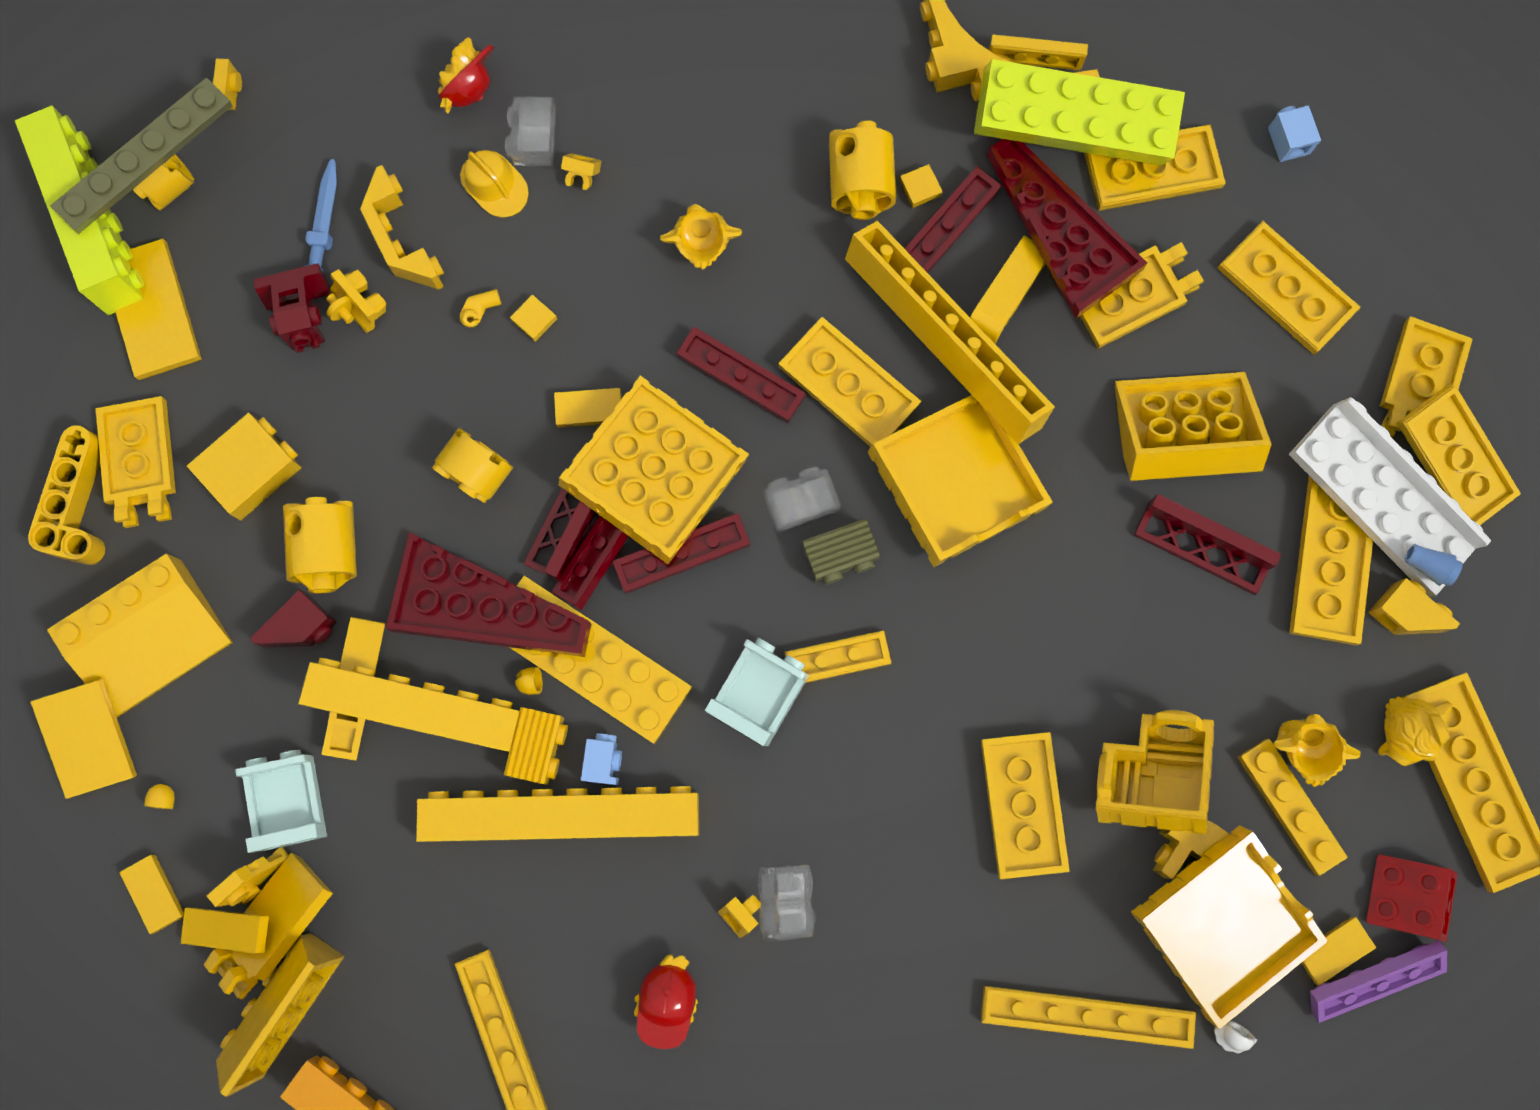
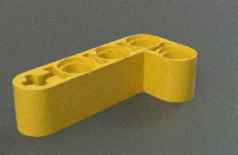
M1025 235L970 316L995 344L1046 264L1034 241Z
M82 426L68 427L60 437L29 530L28 541L33 549L50 556L85 565H93L98 563L105 554L104 542L100 538L80 530L79 526L100 465L98 435ZM76 470V476L69 482L68 477L70 473ZM65 501L64 510L58 514L59 505ZM54 533L55 540L50 546H48V538L51 534ZM84 541H87L86 550L82 554H80V545Z

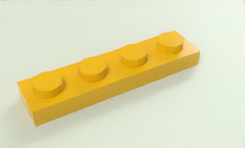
M1264 739L1237 757L1315 876L1322 875L1348 858L1270 739Z

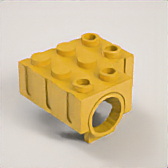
M1178 710L1161 711L1153 716L1142 714L1139 746L1103 742V754L1100 756L1097 778L1096 812L1098 822L1109 824L1116 822L1121 823V825L1146 828L1147 826L1157 827V829L1174 831L1189 830L1194 831V833L1207 834L1214 720H1202L1192 713ZM1165 725H1182L1190 729H1177Z

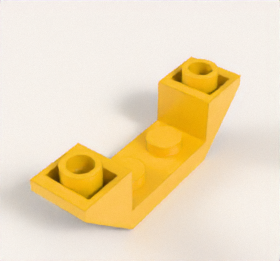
M383 165L376 167L360 210L387 265L396 277L435 289L444 287L439 278L444 272L436 256L429 258L424 248L406 255L399 240L392 241L388 232L392 231L393 227L386 213L403 205L398 195L403 192V189L395 174L388 176Z

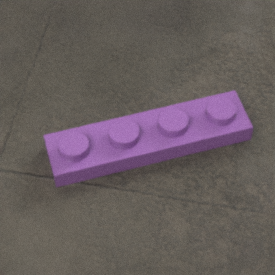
M1439 940L1427 945H1418L1407 953L1397 957L1386 958L1379 964L1367 969L1353 971L1347 977L1334 982L1323 983L1310 991L1311 1013L1318 1023H1321L1446 973L1447 949Z

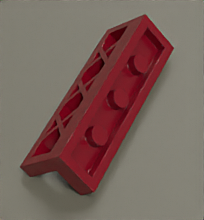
M563 488L523 563L525 566L556 581L560 579L573 559L596 513L581 501H579L577 507L570 509L567 501L569 492ZM563 504H564V505H565V508H566V511L560 512V510H561V508H562V506H563ZM568 516L570 521L563 535L555 539L552 530L555 520ZM548 534H549L551 540H550V541H547V542H544L545 539L547 538ZM550 546L554 547L555 551L546 567L534 562L541 549Z
M1159 494L1149 501L1133 535L1253 595L1258 594L1268 570L1277 566L1282 555ZM1151 516L1163 521L1167 534L1156 537L1144 531ZM1172 526L1179 530L1174 532ZM1183 533L1193 536L1198 549L1190 552L1180 549L1176 536ZM1169 538L1171 544L1164 540ZM1202 541H1204V542H1206V543H1208V544H1210V545L1204 547ZM1213 548L1224 551L1228 564L1220 567L1211 564L1206 551ZM1200 553L1201 558L1194 555ZM1233 556L1240 560L1235 562ZM1248 563L1259 568L1252 584L1241 579L1237 565ZM1230 568L1232 574L1225 571V569Z

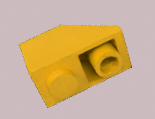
M1407 578L1393 583L1368 612L1394 635L1442 633L1456 629L1460 625L1452 617L1453 614L1449 608L1441 603H1435L1425 594L1426 590L1419 583Z

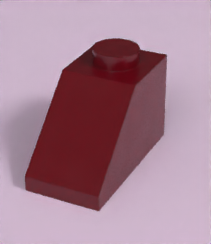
M298 590L250 640L262 647L313 646L315 643H322L331 635L333 631L331 627L337 621L309 594Z

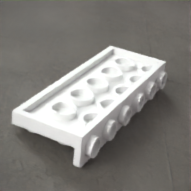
M1351 397L1333 404L1289 453L1294 461L1411 580L1419 583L1426 590L1425 594L1428 597L1437 596L1445 585L1438 586L1415 567L1404 561L1407 551L1413 544L1456 555L1457 560L1464 563L1475 549L1486 547L1491 542V539L1483 532L1482 527L1475 521H1472L1460 509L1458 502L1449 497L1437 485L1436 480L1431 475L1425 473L1413 460L1412 455L1402 449L1390 437L1388 430L1379 425L1367 413L1366 408Z

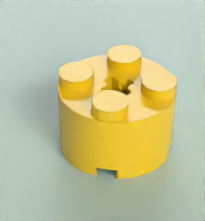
M175 154L137 185L133 191L142 199L147 197L158 210H162L195 183L193 181L195 179L185 164Z
M459 427L434 460L435 464L432 466L443 477L450 478L460 484L458 488L474 499L477 498L483 503H486L488 499L491 500L514 468L503 457L482 442L473 440L469 433Z

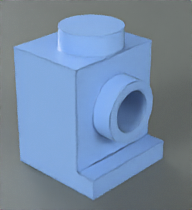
M596 734V740H586L581 781L619 786L620 779L613 777L614 771H620L622 751L617 750V736Z

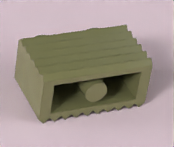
M866 518L802 541V548L814 581L817 583L823 580L824 585L842 580V574L853 569L856 574L871 570L875 567L873 562L878 561L880 557Z

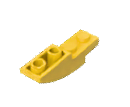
M351 617L339 669L353 672L354 667L359 666L376 670L385 623ZM330 712L321 755L357 761L365 719Z

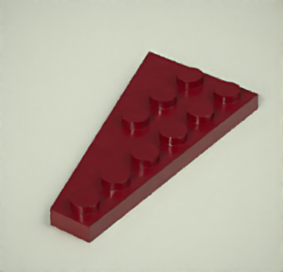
M1002 139L989 148L988 159L1076 319L1144 270L1147 262L1023 142Z
M409 532L386 629L397 633L585 657L592 624L587 619L554 603H550L534 593L520 588L506 579L465 559H461L435 544L433 545Z

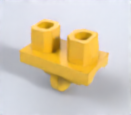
M339 269L331 273L330 277L334 283L330 288L332 294L326 298L330 304L326 312L327 316L332 321L343 319L347 324L355 320L366 334L374 330L375 320L386 312V301L379 293H374L365 299L361 296L360 293L367 290L368 283L359 270L343 275Z

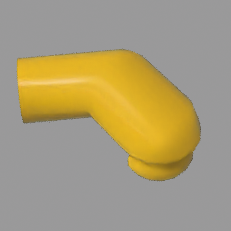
M494 289L468 297L460 312L461 323L469 328L475 327L480 323L487 308L501 305L498 290Z

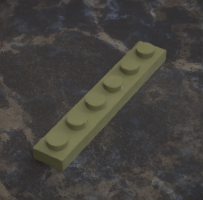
M206 77L50 205L51 208L77 234H80L232 107L230 100Z

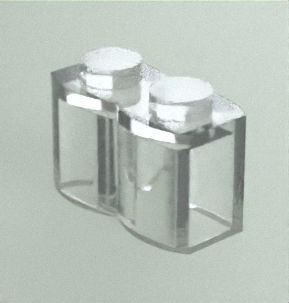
M514 96L513 106L507 108L508 126L512 127L511 136H506L505 139L506 155L511 156L514 166L553 167L556 130V106L553 97Z
M812 467L800 472V478L788 481L787 478H780L768 484L769 488L764 490L763 496L777 532L794 528L840 510L841 504L828 469L819 471L818 467Z
M809 865L760 867L758 891L762 904L759 920L763 939L779 941L812 937L816 916L810 901L814 879Z

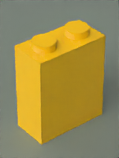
M247 413L187 465L189 470L223 508L240 521L302 468L295 461V458L298 456L297 452L285 440L279 443L273 435L277 432L276 429L264 417L258 420L250 413Z

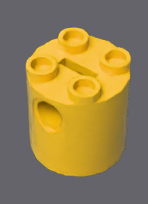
M861 121L855 128L831 131L829 133L831 206L836 211L851 214V217L854 219L867 220L876 217L880 212L888 210L895 205L896 185L892 134L877 128V124L874 121Z
M310 497L305 499V505L296 503L283 505L287 581L303 583L308 588L309 593L320 594L335 592L348 580L357 576L353 502L337 501L327 504V498Z

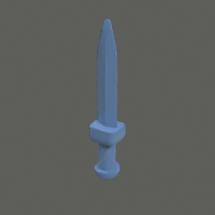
M334 159L329 161L322 177L313 230L307 231L305 238L306 243L311 247L308 265L318 263L320 268L322 266L324 250H329L333 242V238L328 233L337 186L336 162Z

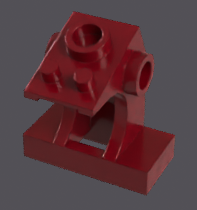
M318 263L254 279V289L266 310L273 309L274 316H270L269 321L275 336L279 335L297 353L303 352L305 347L311 346V348L315 349L320 347L319 344L325 343V339L318 325L322 324L321 314L317 305L312 306L311 300L330 295L329 283Z

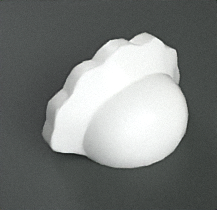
M1229 1021L1221 1029L1214 1028L1217 1043L1229 1052L1241 1053L1247 1051L1257 1042V1039L1246 1028L1233 1021Z

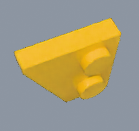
M280 847L268 859L263 856L251 864L241 867L210 892L207 898L215 907L225 905L232 907L241 902L243 905L250 902L260 893L261 890L258 887L279 869L289 854L283 847Z

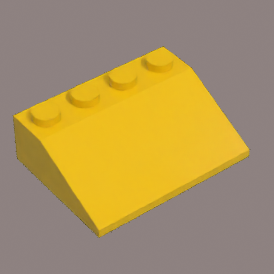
M1245 372L1115 381L1114 387L1122 451L1130 481L1263 471L1272 444Z
M167 553L47 629L63 658L85 684L103 679L116 718L233 643L183 561Z
M312 933L300 935L284 955L286 958L279 968L275 967L267 979L262 982L265 989L258 999L254 997L242 1011L241 1016L244 1020L237 1030L233 1028L221 1042L220 1047L223 1051L216 1059L220 1093L225 1097L263 1079L345 957Z

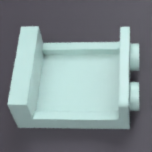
M757 638L754 643L746 639L743 644L745 648L717 697L710 700L705 711L762 746H769L809 674L802 671L805 664L788 654L784 660L773 654L776 647L766 641Z
M292 750L280 753V760L267 762V757L245 761L246 767L235 769L236 777H242L250 820L252 838L246 839L248 853L267 851L327 837L314 757L312 755H302L301 750Z

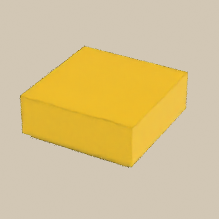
M929 164L900 176L899 182L912 208L942 196L943 191Z
M531 295L510 319L536 342L557 320V316L534 295Z

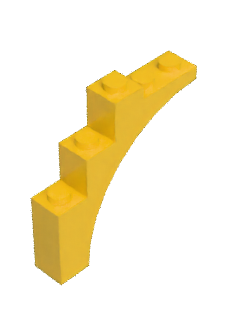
M923 0V2H920L921 17L924 22L928 21L931 30L928 33L931 52L929 61L925 63L928 81L934 82L936 92L971 84L972 97L974 101H979L984 68L992 59L1007 60L998 57L974 40L960 26L947 7L945 0ZM1097 69L1075 72L1077 74L1100 77Z

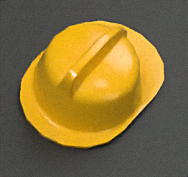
M482 150L476 153L472 151L468 153V159L463 164L460 173L461 184L485 211L493 216L504 218L519 213L527 204L529 195L527 183L522 175L505 157L497 152Z

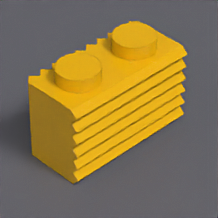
M520 707L504 775L548 785L549 778L555 779L560 759L555 758L558 744L564 745L568 731V725L563 724L564 717Z

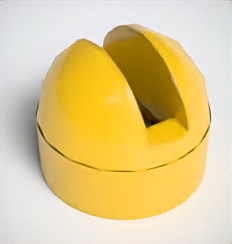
M539 667L525 668L517 673L515 685L522 694L536 695L541 693L543 679Z
M164 784L154 785L146 794L144 807L173 809L175 801L173 790Z

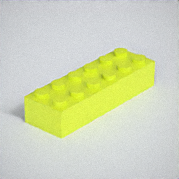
M992 59L983 71L974 134L1162 166L1175 157L1185 92Z
M53 105L15 120L79 292L108 316L116 313L115 311L142 300L143 296L140 288L144 287V282L139 272L130 266L129 260L134 257L128 244L121 239L119 232L123 231L118 217L108 209L80 234H77L50 206L98 167L96 161L89 156L88 150L91 149V145L84 132H77L71 119L67 115L62 116Z

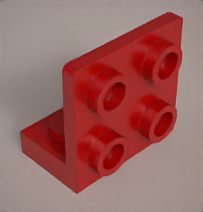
M1378 855L1366 919L1367 923L1447 943L1458 873L1448 868Z

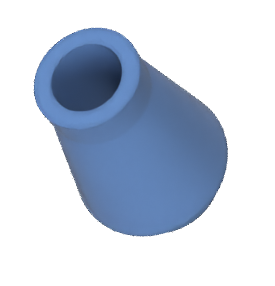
M1413 544L1409 548L1404 559L1406 563L1415 567L1438 586L1442 584L1451 586L1458 578L1463 563L1457 560L1456 555L1421 547L1417 544Z

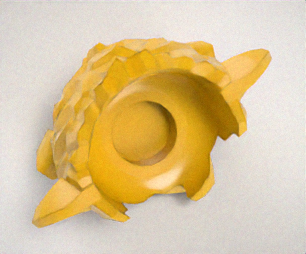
M693 204L688 207L687 215L680 216L674 229L661 235L660 240L665 243H674L680 253L694 264V267H700L703 270L707 266H711L712 261H715L726 249L728 241L739 237L742 234V230L729 226L717 212H708L700 205Z
M1401 697L1389 699V703L1385 705L1387 710L1385 711L1386 718L1384 719L1386 742L1380 746L1378 750L1379 755L1383 756L1386 754L1402 766L1412 765L1421 760L1434 761L1439 756L1441 746L1450 739L1446 726V717L1453 708V705L1446 701L1434 707L1425 700L1403 699Z
M1310 714L1303 720H1291L1282 723L1277 741L1273 743L1277 749L1287 752L1292 766L1306 779V783L1311 784L1313 787L1322 786L1325 781L1335 776L1337 772L1342 771L1343 766L1346 764V759H1359L1361 754L1359 750L1346 743V740L1339 734L1335 725L1326 723L1324 718L1318 714Z

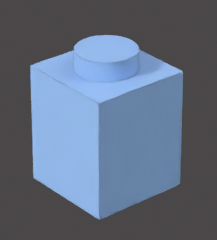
M1309 105L1297 109L1295 106H1289L1280 110L1268 127L1279 161L1283 162L1311 154L1320 143L1321 138Z

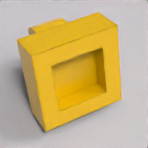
M574 153L564 155L561 169L570 171L565 177L566 186H572L575 175H580L583 178L582 189H589L592 185V176L600 173L602 160Z
M754 895L742 904L734 897L717 913L741 939L759 924L752 914L762 904Z

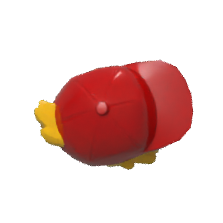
M467 37L453 49L451 64L446 65L445 71L439 72L441 78L438 81L442 88H438V98L441 100L440 107L444 108L445 113L449 114L452 106L466 107L483 99V94L490 84V77L483 63L494 51V46L490 44L479 52L474 49L472 40Z
M673 955L666 956L659 965L652 968L646 974L641 984L640 992L635 996L637 1005L634 1010V1016L637 1017V1033L641 1041L651 1047L658 1049L678 1047L686 1039L689 1026L694 1021L693 1014L696 1012V1004H698L696 984L686 969L689 961L683 955L674 958Z

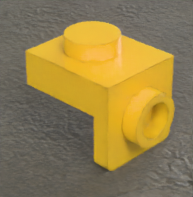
M216 59L213 84L230 100L232 107L229 110H235L237 92H240L242 89L241 74L237 72L229 59Z

